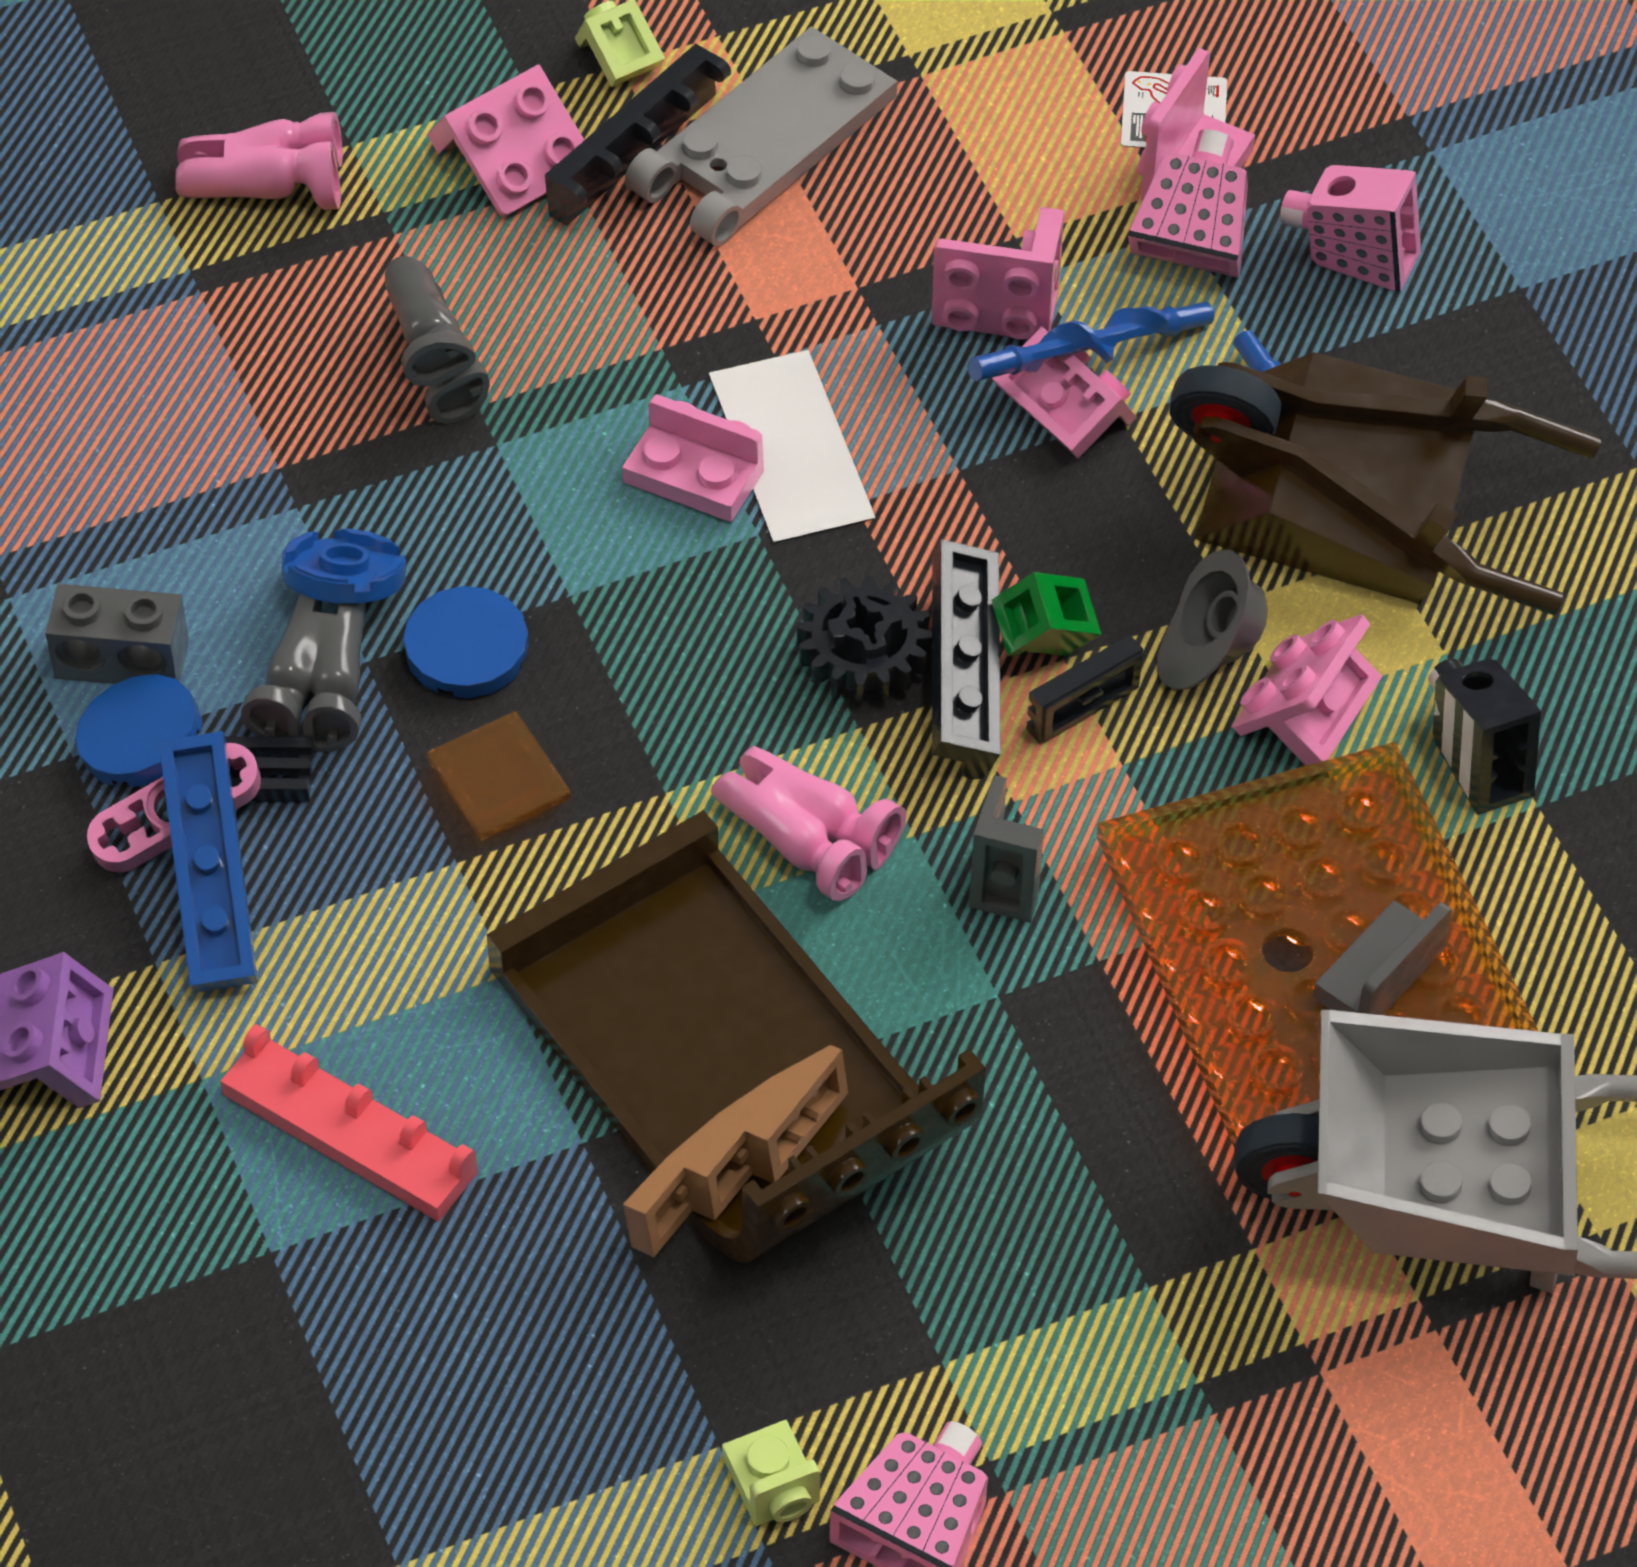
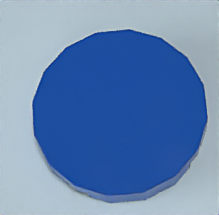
M355 529L334 530V538L319 540V532L312 531L293 539L282 551L283 581L295 592L315 600L332 603H366L384 599L400 590L406 578L405 555L399 556L400 548L394 542L372 532Z
M461 586L439 591L422 601L407 619L403 643L409 670L424 687L437 693V688L444 691H452L453 697L470 699L493 694L515 679L521 671V663L524 661L525 655L527 658L529 638L523 614L509 598L488 588Z
M159 674L133 676L111 685L91 701L79 719L75 741L85 766L102 783L114 786L112 781H126L129 787L145 786L163 777L159 741L196 735L197 730L201 734L203 720L191 692L177 679Z

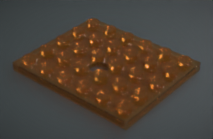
M1396 741L1098 823L1097 840L1234 1148L1240 1131L1253 1121L1271 1116L1277 1111L1320 1098L1321 1010L1330 1009L1313 998L1315 983L1393 900L1423 920L1440 902L1452 908L1453 911L1443 952L1386 1011L1385 1016L1538 1031ZM1286 935L1292 943L1299 946H1308L1312 952L1313 959L1308 966L1299 971H1280L1266 962L1262 954L1263 946L1274 937Z

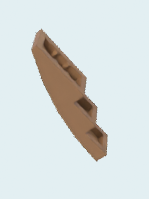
M830 1045L772 1076L715 1115L667 1156L623 1203L632 1248L655 1257L692 1211L715 1221L752 1174L771 1183L779 1180L788 1169V1158L793 1155L797 1158L848 1094L842 1049Z

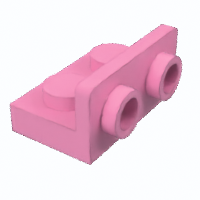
M1041 326L1022 347L1038 344L1048 331ZM1085 351L1045 360L1037 372L1028 373L1026 370H1023L1016 375L1009 373L992 378L1008 396L1078 459L1117 418L1121 419L1127 426L1137 418L1125 403L1126 399L1131 395L1128 389L1106 369L1099 377L1085 366L1091 360V357Z
M654 395L648 404L650 425L622 467L623 483L732 522L764 472L762 434L740 421H730L699 410L684 401H674L660 395Z

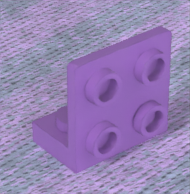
M65 952L0 974V1090L37 1078L78 1108L100 1102L114 989Z

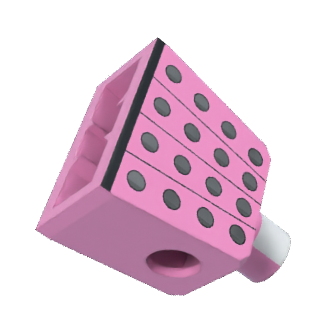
M1200 130L1192 157L1174 152H1168L1164 155L1130 227L1128 238L1131 253L1239 278L1248 182L1246 170L1227 165L1233 143L1232 137L1215 130Z
M1332 165L1325 168L1312 194L1288 190L1285 194L1280 213L1281 223L1309 230L1311 259L1317 265L1393 291H1402L1421 253L1416 172Z
M953 1421L945 1424L933 1445L909 1433L897 1434L835 1502L830 1510V1542L877 1567H963L986 1504L988 1477L983 1471L970 1465L982 1446L980 1437L969 1427Z

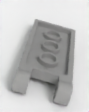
M811 26L658 151L652 148L641 151L627 169L625 185L649 203H656L679 180H684L705 194L692 213L690 229L716 247L721 246L731 239L738 228L897 97L898 81ZM719 166L722 171H715L712 168Z

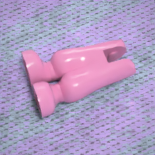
M319 113L301 123L279 119L235 133L183 138L179 141L177 150L179 165L176 168L175 175L176 192L178 195L187 198L244 197L282 199L289 197L293 193L296 183H303L308 187L314 201L321 209H339L341 190L338 167H342L343 149L337 113Z
M753 745L740 757L741 769L748 779L735 772L728 771L718 778L711 788V793L715 799L761 833L789 863L800 870L815 872L816 885L820 892L835 901H842L851 897L862 887L867 875V866L875 871L882 867L898 843L906 823L907 814L905 808L890 799L876 801L861 815L859 814L855 798L843 787L812 775Z

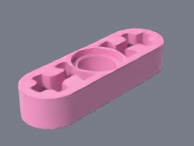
M226 743L230 766L234 770L243 768L239 772L242 782L238 786L232 787L236 810L256 796L261 784V775L253 754L247 748L236 743ZM163 777L100 812L91 821L87 831L88 845L97 863L106 870L112 872L130 871L172 847L169 822L160 819L156 812L158 803L166 796ZM142 810L145 811L152 829L157 833L148 838L144 826L141 827V823L136 815ZM117 827L122 834L132 832L127 837L130 847L120 853L114 846L106 847L110 843L107 833Z

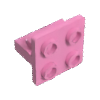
M1360 614L1339 623L1336 620H1330L1315 632L1302 637L1293 634L1284 639L1272 652L1270 661L1273 664L1264 678L1253 684L1243 695L1240 704L1244 708L1231 727L1240 736L1269 727L1309 770L1325 765L1382 678V675L1355 648L1369 628L1370 622Z

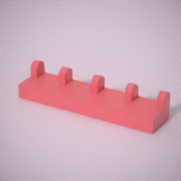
M258 1024L252 1026L244 1038L243 1055L220 1080L224 1096L438 1222L478 1174L476 1152L464 1144L456 1148L427 1131L425 1121L414 1115L406 1119L373 1100L372 1091L365 1086L357 1084L351 1087L320 1069L317 1058L306 1052L298 1056L272 1041L270 1031Z

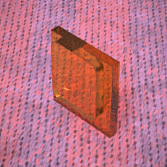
M517 711L427 752V760L481 841L571 799L570 789Z

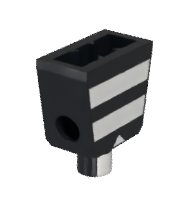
M1447 659L1437 664L1430 672L1428 678L1429 684L1435 691L1433 715L1434 741L1476 814L1479 815L1533 797L1535 794L1541 710L1496 660L1484 659L1463 666L1457 659Z

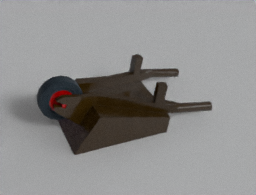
M1315 352L1263 372L1232 362L1218 363V366L1202 365L1187 369L1177 378L1174 384L1169 414L1175 425L1192 437L1196 444L1217 459L1194 539L1401 598L1419 605L1434 587L1439 571L1459 583L1553 616L1560 609L1563 600L1562 592L1480 564L1465 549L1447 538L1448 530L1458 515L1454 511L1470 444L1474 431L1503 432L1511 430L1594 459L1600 447L1601 436L1504 402L1486 400L1488 398L1487 377L1466 376L1456 390Z

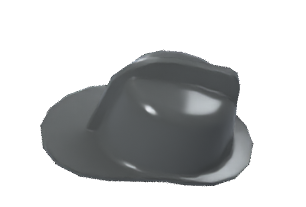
M1229 550L1214 551L1202 559L1188 577L1179 605L1163 637L1157 655V673L1162 683L1173 690L1190 689L1205 681L1220 664L1227 665L1250 651L1262 636L1268 615L1265 592L1250 580L1248 567L1240 555Z

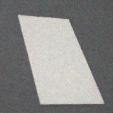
M809 350L709 373L726 419L745 423L762 434L764 472L753 490L773 542L876 518Z

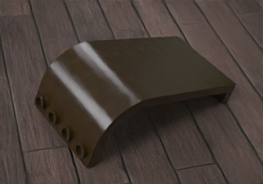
M704 810L487 934L489 968L492 974L650 1173L715 1115L772 1076L830 1045L842 1049L848 1094L797 1158L794 1155L788 1158V1169L780 1179L771 1183L752 1174L715 1221L694 1211L688 1215L687 1219L710 1244L735 1261L748 1263L975 1124L982 1113L986 1067L970 1049L958 1055L956 1072L934 1085L923 1076L919 1079L918 1085L899 1065L721 853L718 845V826Z

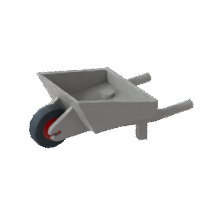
M1321 1010L1320 1098L1277 1111L1271 1116L1253 1121L1240 1131L1236 1141L1234 1167L1239 1182L1254 1194L1271 1199L1274 1204L1281 1207L1334 1210L1373 1253L1531 1271L1529 1286L1553 1294L1558 1274L1575 1276L1576 1273L1599 1278L1637 1279V1251H1613L1602 1244L1578 1236L1576 1112L1597 1107L1607 1101L1637 1102V1075L1586 1074L1575 1076L1574 1034L1539 1032L1337 1010Z

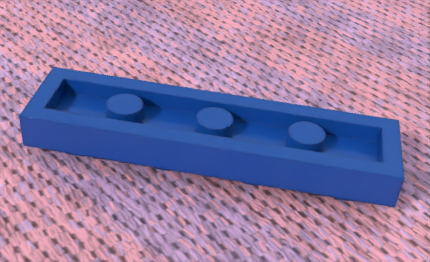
M219 731L159 741L190 987L193 993L258 983L224 733Z

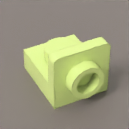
M630 0L618 6L615 5L614 1H607L595 6L584 15L585 20L575 36V40L579 48L590 45L611 87L661 67L665 57L635 0Z
M787 1420L722 1444V1457L755 1527L771 1520L776 1522L794 1520L806 1513L812 1504L820 1502V1471L814 1460L806 1461Z

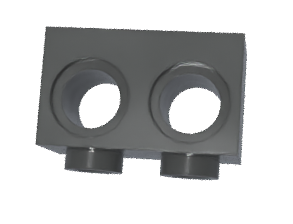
M57 584L45 633L55 679L112 684L119 683L133 676L151 674L174 678L180 682L189 642L182 594Z

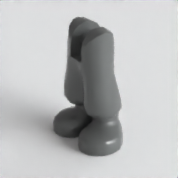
M397 257L389 263L386 269L385 286L392 307L398 316L403 336L409 344L401 359L405 376L414 385L429 386L425 392L424 400L430 417L436 422L450 424L469 419L480 410L487 399L490 382L485 367L476 360L474 349L459 329L458 321L447 308L442 289L435 283L432 272L414 257Z
M302 594L299 595L285 633L269 663L266 685L254 688L244 698L241 718L249 730L258 737H298L303 705L313 696L306 709L303 722L304 737H312L313 749L317 752H332L345 748L357 740L362 718L359 709L353 702L358 693L360 683V648L366 603H340L337 614L322 613L321 600H315Z

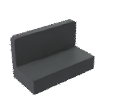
M994 775L973 834L969 907L1031 923L1038 903L1044 829L1004 820L1007 778Z
M1393 900L1318 979L1314 986L1313 998L1330 1010L1384 1015L1443 952L1453 909L1440 902L1423 920Z

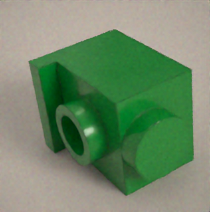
M1033 572L991 599L1008 656L1017 657L1024 651L1068 656L1101 635L1086 582L1082 578Z

